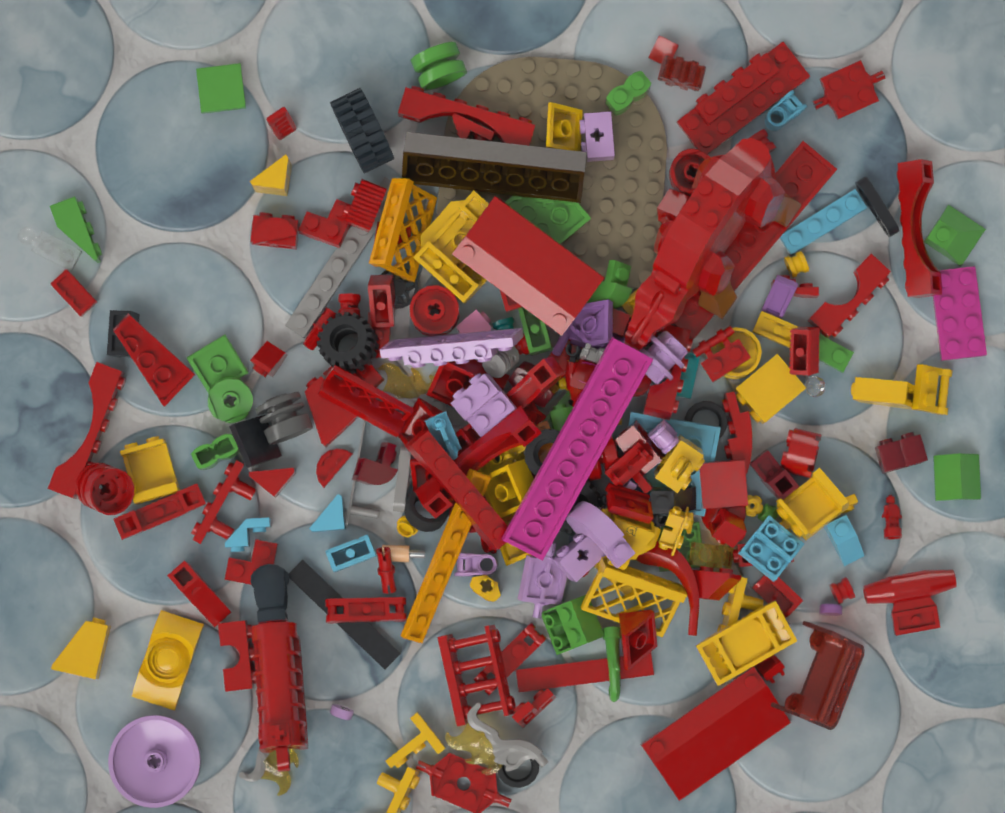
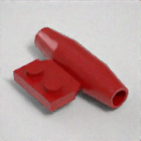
M922 570L889 576L864 585L863 593L866 604L894 603L891 618L894 635L898 636L941 628L937 605L931 599V596L956 588L957 583L954 570Z

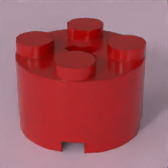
M686 149L680 152L674 158L669 170V181L672 188L691 196L695 177L692 178L691 175H687L688 171L692 169L693 172H697L701 163L705 159L710 158V156L698 149Z
M798 428L794 430L789 429L786 440L789 450L788 452H783L781 467L786 469L788 473L811 478V471L815 467L819 451L818 444L821 441L822 434Z

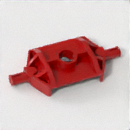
M448 753L435 765L418 761L419 765L416 766V769L430 776L431 796L445 800L473 813H481L492 803H499L507 808L510 805L509 803H511L512 799L499 794L500 792L497 791L496 772L452 753ZM467 777L470 780L471 785L467 790H461L458 787L457 781L459 778Z

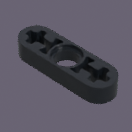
M863 177L855 182L859 193L885 234L891 237L898 233L900 230L897 223L869 179Z

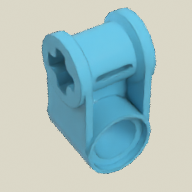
M794 90L788 92L767 113L764 121L769 130H780L807 108V105L802 104L794 95ZM773 114L780 116L781 123L772 122L770 116Z

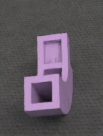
M581 501L571 508L565 519L576 534L582 533L591 538L615 568H619L635 554L634 550L623 538V532L597 507L588 502Z

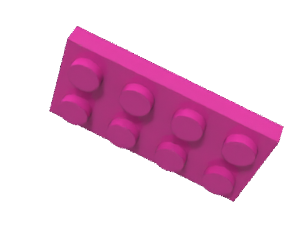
M975 266L939 270L941 272L942 295L932 297L941 361L986 356L987 351Z

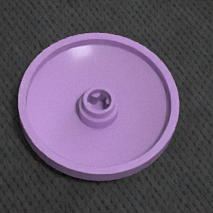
M160 715L141 717L127 724L115 737L109 751V773L117 790L132 803L149 808L168 806L183 798L194 786L201 766L199 746L193 734L177 720Z

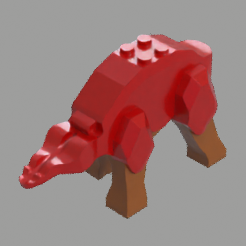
M753 138L742 139L725 155L713 156L701 163L692 185V195L682 207L676 219L663 223L658 230L653 250L658 255L653 263L651 275L640 285L636 292L634 312L628 329L625 332V344L638 351L646 347L658 331L678 321L683 313L686 302L699 290L701 291L698 302L699 306L723 320L738 298L730 282L735 265L724 253L733 243L744 223L748 222L762 228L769 222L776 221L787 227L798 212L801 203L787 195L781 185L775 180V168L768 148L761 141Z

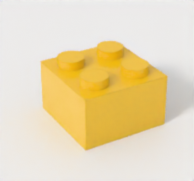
M525 459L508 464L488 474L491 476L484 495L487 502L501 519L517 511L534 480Z

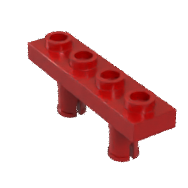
M238 460L234 464L231 462L228 464L224 472L227 475L224 483L219 482L213 492L216 495L212 503L208 502L202 512L205 515L201 523L196 522L191 531V534L194 535L192 540L199 544L203 541L206 533L210 531L226 540L232 535L234 528L217 520L218 517L216 516L229 492L233 491L251 500L256 491L255 488L239 480L240 477L238 475L244 464Z

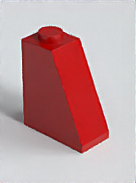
M320 376L318 379L316 377L312 378L306 384L307 389L304 392L321 443L326 448L359 417L318 395L324 381L323 377Z

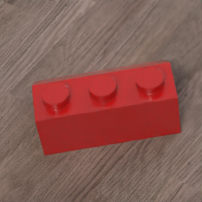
M471 359L468 363L464 364L448 361L446 365L438 367L426 395L452 406L451 402L455 400L453 395L461 388L466 390L472 385L469 381L479 373L483 375L487 374V372L484 370L482 362H478L475 359ZM504 374L502 377L492 378L504 390L510 375Z

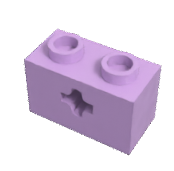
M611 112L584 113V120H580V133H585V142H581L582 152H587V162L614 160ZM594 132H598L599 136H603L600 137L599 142H595V138H593Z
M579 533L573 536V541L569 545L562 546L556 552L557 556L552 560L569 580L577 582L605 554L591 538Z

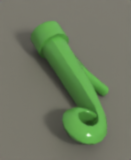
M612 626L605 627L602 630L605 635L603 640H605L609 669V698L612 702H616L620 697L621 687L619 647L621 633L620 627Z

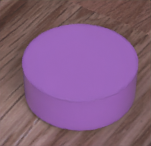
M821 604L819 614L840 616L842 615L843 607L838 604Z

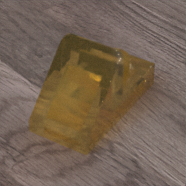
M691 542L689 564L716 569H731L732 550L734 548L724 545Z

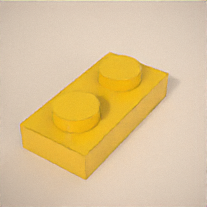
M761 311L752 332L787 348H791V342L789 341L791 339L790 330L798 328V326Z

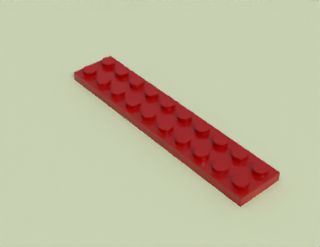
M804 141L800 143L775 173V180L781 185L787 195L801 203V207L787 227L776 221H771L762 228L748 222L744 223L741 231L724 253L735 265L730 278L734 291L837 171L836 167ZM700 290L686 302L680 318L673 323L676 327L691 330L689 338L693 340L714 316V314L699 306Z

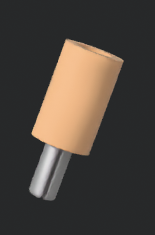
M382 545L383 556H385L384 547L391 549L392 562H409V558H425V555H415L425 554L424 550H410V545Z

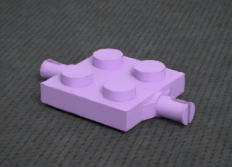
M554 542L543 561L532 555H526L518 599L535 604L532 615L534 618H542L545 605L562 603L567 576L552 560L557 545Z

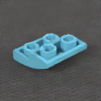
M768 516L738 554L774 582L804 546V543L771 516Z

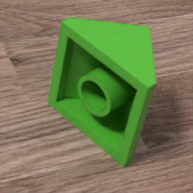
M958 453L933 456L935 501L981 500L979 454Z

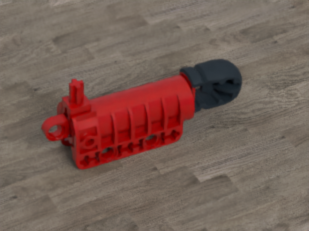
M267 564L256 569L251 575L250 580L254 588L256 605L259 608L257 611L259 624L251 627L252 643L254 644L253 660L255 661L256 671L254 673L257 685L256 695L258 699L257 712L259 713V750L262 753L276 751L278 772H284L291 769L289 749H308L300 638L297 633V623L288 622V614L285 612L288 604V572L278 565Z

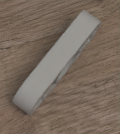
M401 446L393 505V511L404 512L409 483L412 454L405 446Z

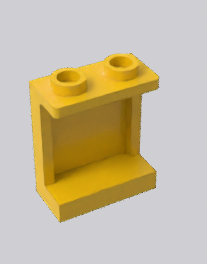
M778 354L734 390L737 393L735 394L737 401L742 406L745 404L751 410L749 414L756 423H766L806 389L796 375L789 373L791 369Z
M159 436L146 439L147 443L138 445L137 442L125 445V450L120 451L127 474L132 478L134 484L133 501L135 504L151 501L180 491L167 442L163 438L160 439Z
M818 468L812 473V478L784 500L780 498L777 501L778 509L776 511L783 520L788 519L792 524L791 529L797 537L800 538L802 536L807 541L848 509L849 501L827 475Z

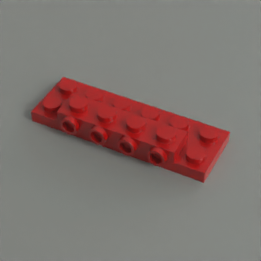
M781 42L762 56L760 53L756 54L749 60L750 65L745 69L742 66L731 74L733 76L731 80L727 83L725 80H722L714 86L715 92L708 96L705 93L696 100L697 105L695 108L676 122L696 149L708 155L780 101L788 92L796 89L810 78L808 72L784 42Z

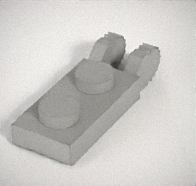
M586 343L579 360L582 359L597 364L605 349L600 348L598 350L591 347V344Z

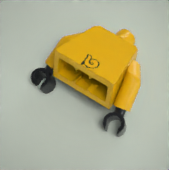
M603 494L600 502L604 509H601V511L623 532V538L634 550L635 554L630 560H635L639 555L653 549L661 533L660 526L665 525L667 517L663 516L658 523L659 514H653V519L648 524L621 515H615L608 512L607 503L605 502L606 494Z

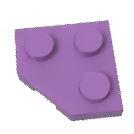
M602 300L586 303L569 326V329L577 334L585 344H591L593 348L607 346L613 332V302Z

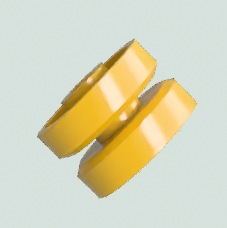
M734 327L732 329L735 333L728 337L729 341L733 343L740 339L751 357L750 360L723 376L727 379L737 380L745 378L756 369L761 360L762 350L759 340L752 332L744 328ZM720 342L711 348V351L715 354L725 348V346Z

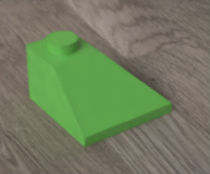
M947 205L924 240V243L961 267L986 229L955 208Z

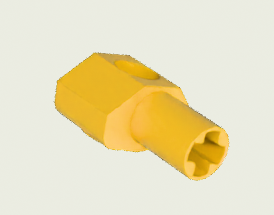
M487 575L472 577L470 587L473 592L491 602H495L501 597L496 581Z

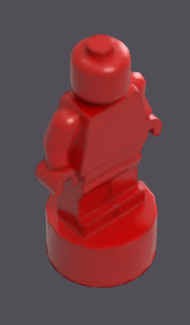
M888 495L886 497L887 505H884V512L882 514V518H886L884 539H901L902 528L899 526V519L902 518V515L900 514V508L895 504V497Z

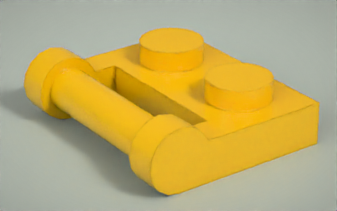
M917 364L912 409L937 415H948L949 408H946L949 379L952 377L953 370ZM940 376V386H939L938 404H937V406H935V404H936V395H937V386H938V377Z

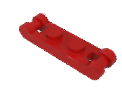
M406 597L326 599L325 607L328 609L326 623L407 621V613L404 611ZM389 606H395L396 613H390ZM337 607H343V614H337Z
M532 622L501 651L507 678L547 639L543 634L540 635L535 630L536 626ZM528 635L534 641L530 646L524 641ZM493 665L486 666L473 680L475 682L489 680L486 676L490 672L495 676ZM497 687L486 689L484 692L489 696Z

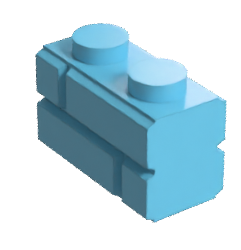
M368 534L325 551L334 573L377 557Z

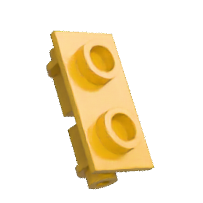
M677 506L669 510L665 525L672 527V530L664 527L658 540L661 549H672V556H674L676 548L680 549L684 536L681 534L683 529L687 530L691 521V516H688L689 507H686L685 512Z

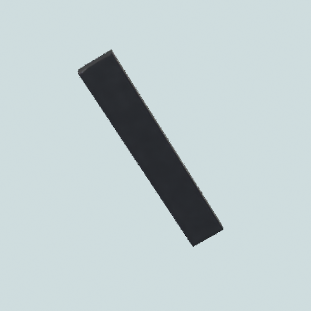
M303 559L288 574L289 578L327 615L328 609L325 607V600L343 598ZM337 607V614H343V607ZM369 622L336 623L384 670L401 654Z

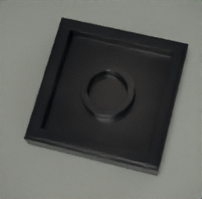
M265 415L229 426L246 468L275 460L282 456L277 444L269 445L264 430L270 426L268 423H261L259 420Z

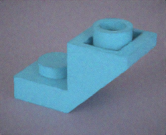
M271 518L246 519L225 542V547L231 548V552L245 551L244 547H250L249 529H253V533L266 532V528L272 527Z

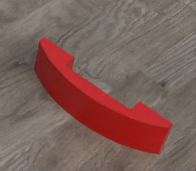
M196 483L177 491L173 495L135 511H130L113 520L121 539L124 540L206 505V502Z

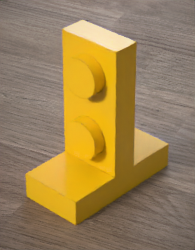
M418 712L410 719L421 733L385 761L390 768L394 765L397 769L408 761L406 756L413 751L417 754L426 747L424 744L426 740L437 754L446 748Z

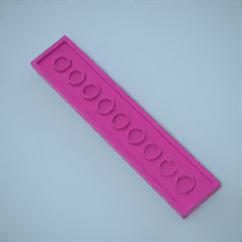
M614 337L611 338L501 538L503 541L543 561L651 365L653 358Z

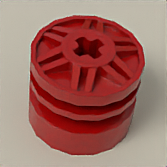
M93 463L86 466L79 473L76 480V494L84 506L105 515H117L125 511L131 504L134 497V484L132 478L125 471L105 463Z

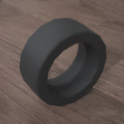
M712 401L695 403L687 411L684 420L692 422L694 415L701 410L714 412L718 417L719 427H721L720 439L727 429L725 411L720 405Z
M414 490L405 505L404 512L407 521L411 526L423 532H433L440 529L449 515L450 508L436 519L423 517L415 509V503L419 501V498Z
M530 759L531 770L522 779L509 777L504 765L497 763L496 770L499 778L505 784L511 787L522 788L528 786L536 779L539 773V764L535 759Z

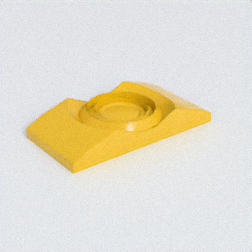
M773 601L749 613L732 625L717 631L695 646L717 686L797 642V639L777 602Z
M163 610L160 611L144 660L137 675L132 697L174 711L176 710L204 624Z

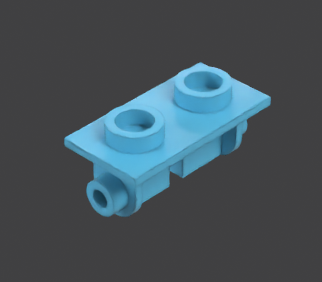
M445 411L425 420L432 436L452 460H455L458 457V450L462 448Z

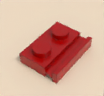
M612 483L607 485L605 491L608 493L606 495L608 512L650 524L653 519L651 502L649 501V494L619 485L616 487Z

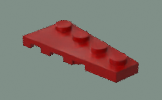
M129 313L113 329L164 407L195 375L192 370Z

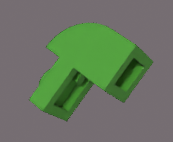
M609 260L605 281L600 283L587 303L610 300L613 302V309L621 307L628 300L632 292V288L627 287L631 266L616 260Z

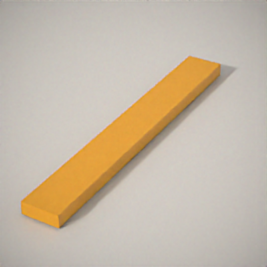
M469 469L466 477L484 496L491 476ZM456 502L400 635L404 639L423 643L471 528V522Z

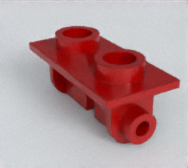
M637 442L604 473L616 487L618 485L623 486L647 465L653 457Z

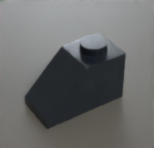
M696 486L687 487L685 490L680 489L678 493L669 487H653L650 490L653 514H669V510L673 509L674 506L680 507L683 512H685L686 507H689V511L696 510Z

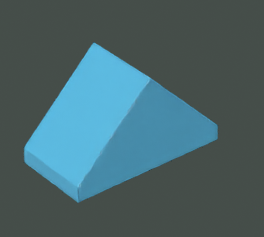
M338 494L309 529L312 532L346 530L342 496Z

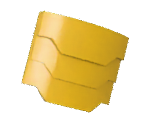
M474 190L465 200L451 201L421 234V249L413 257L464 304L487 282L485 278L452 255L456 247L489 205Z

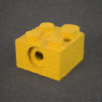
M680 434L678 436L679 442L666 453L654 471L657 480L677 493L680 489L685 490L692 480L690 478L693 470L698 471L705 461L703 459V450Z

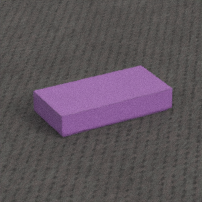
M777 275L761 311L782 319L797 289L798 283Z

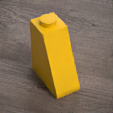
M855 377V383H852L851 395L853 400L860 403L913 410L915 385L905 381Z
M94 617L92 621H85L52 664L51 669L99 679L111 626L105 625L106 620Z

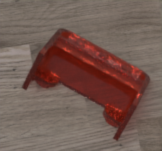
M803 621L802 625L814 630L809 642L811 649L816 651V655L801 693L794 692L790 694L785 700V706L772 702L771 707L825 729L832 730L839 722L865 653L864 646L832 630Z

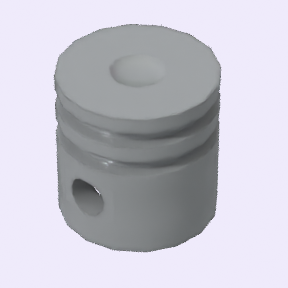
M515 347L508 351H499L497 348L498 353L490 361L482 362L487 374H490L491 377L499 378L515 367L520 360L518 350Z

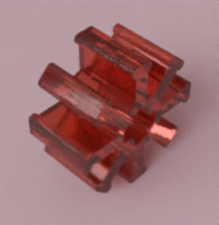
M667 55L662 60L658 81L666 82L665 85L671 87L679 86L682 90L687 91L689 88L697 92L702 87L706 66H701L699 62L694 60L687 62L683 57L676 56L675 59Z

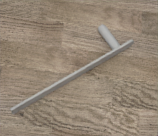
M365 420L363 422L357 461L358 458H360L364 429L366 424ZM354 480L345 528H348L350 514L375 519L379 518L380 515L379 510L352 505L356 482Z

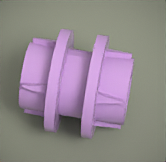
M663 331L657 338L654 336L651 339L654 344L647 351L644 348L640 350V352L653 358L645 375L655 384H659L665 377L672 380L673 376L668 371L675 364L682 369L685 365L681 360L688 353L687 349L669 332Z

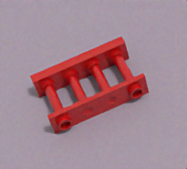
M495 624L484 626L485 634L458 640L453 638L452 634L437 637L457 727L469 724L467 715L472 707L467 703L466 696H468V693L498 687L501 701L482 704L477 711V715L503 710L504 716L515 714L513 710L516 708L514 697L510 695L499 645L501 636ZM488 642L491 656L464 662L458 660L456 653L458 649ZM493 665L496 678L471 684L463 683L461 676L463 671Z

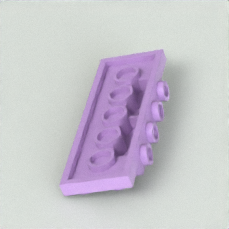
M522 328L393 339L380 349L381 358H389V361L401 360L403 356L404 365H412V368L423 367L425 363H434V366L446 365L448 361L464 364L468 363L471 359H477L478 362L490 361L498 353L497 348L499 351L511 350L523 338Z

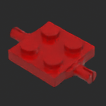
M861 60L819 79L824 89V97L812 101L813 105L818 104L814 108L818 110L828 105L838 120L879 101L874 90V84L885 80V75L876 78L884 74L881 70L870 76L866 72Z

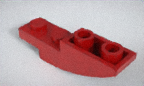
M735 391L725 393V399L721 400L725 413L728 412L730 421L727 422L730 435L734 434L735 437L726 441L727 445L724 446L727 459H745L747 475L752 454V425L749 411L740 413Z

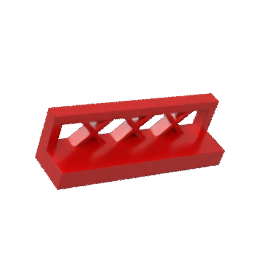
M336 365L327 374L318 392V395L396 438L400 434L405 421L414 410L409 405ZM334 375H337V376L343 378L344 380H340V379H338L337 377H335ZM355 387H359V388L363 389L364 391H360V390L356 389ZM375 398H379V399L383 400V402H380V401L376 400ZM395 409H399V410L403 411L404 414H402V413L396 411Z

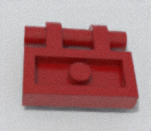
M731 326L724 330L721 328L716 331V335L707 341L702 340L699 342V346L692 350L696 357L703 353L708 357V359L701 362V365L713 383L751 359L740 339L733 343L729 341L728 337L735 333ZM722 342L725 348L713 354L711 348Z

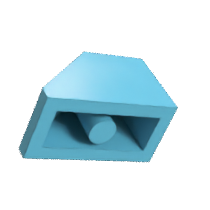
M847 515L828 523L824 527L844 566L865 556L858 536Z

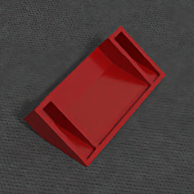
M497 196L492 199L452 253V255L561 336L605 278Z
M753 666L640 745L680 801L791 722Z

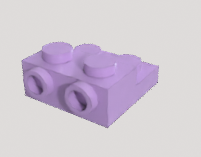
M479 373L469 381L472 384L466 390L461 388L453 395L455 400L451 404L461 417L468 421L479 436L482 437L517 409V407L490 374L481 375Z

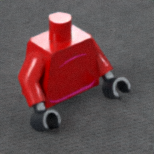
M568 344L566 346V353L570 356V360L566 364L565 373L567 375H565L566 388L571 395V400L574 401L572 403L574 407L597 364L582 359L576 362V358L580 357L582 350L577 345L576 352L571 354L572 345Z

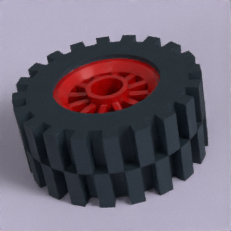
M361 88L330 102L338 123L364 174L394 160V155L384 132Z

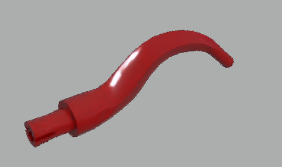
M657 541L653 549L639 555L635 560L642 564L668 569L678 577L687 593L690 604L688 635L697 636L700 604L699 590L694 572L681 552L676 549L674 556H672V549H661Z

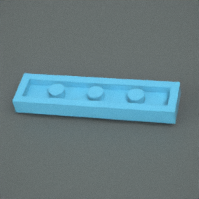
M856 189L783 233L780 240L791 256L866 210L867 206Z

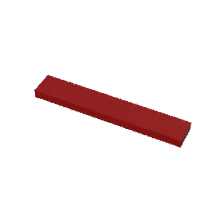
M651 652L629 671L625 669L623 656H620V679L654 675ZM607 658L516 670L519 692L610 681Z

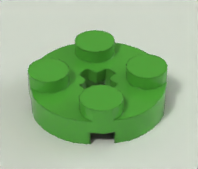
M227 377L220 379L209 389L208 407L211 414L226 423L239 422L246 418L253 404L252 392L249 386L240 378ZM227 395L237 398L234 400V405L230 406L229 403H224Z

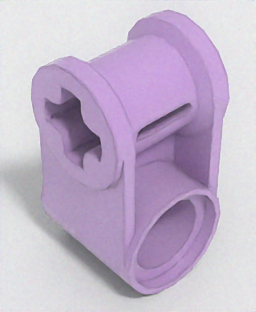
M665 419L647 434L664 454L669 452L679 442L677 432Z
M460 553L457 559V572L454 573V576L492 575L496 572L498 563L493 556L488 554ZM488 558L493 561V568L490 571H484L481 568V563L484 559Z

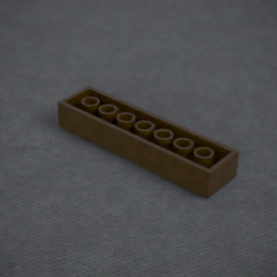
M406 132L403 149L402 178H408L414 181L413 184L581 203L587 152Z

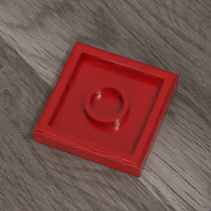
M745 459L703 463L699 469L703 509L748 505Z

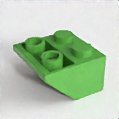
M586 595L542 612V619L556 655L605 636L597 615L581 610L580 606Z

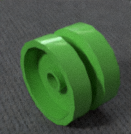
M446 42L418 53L411 59L414 71L422 73L418 77V81L424 91L443 87L467 74L464 62L456 60L460 55L456 42Z

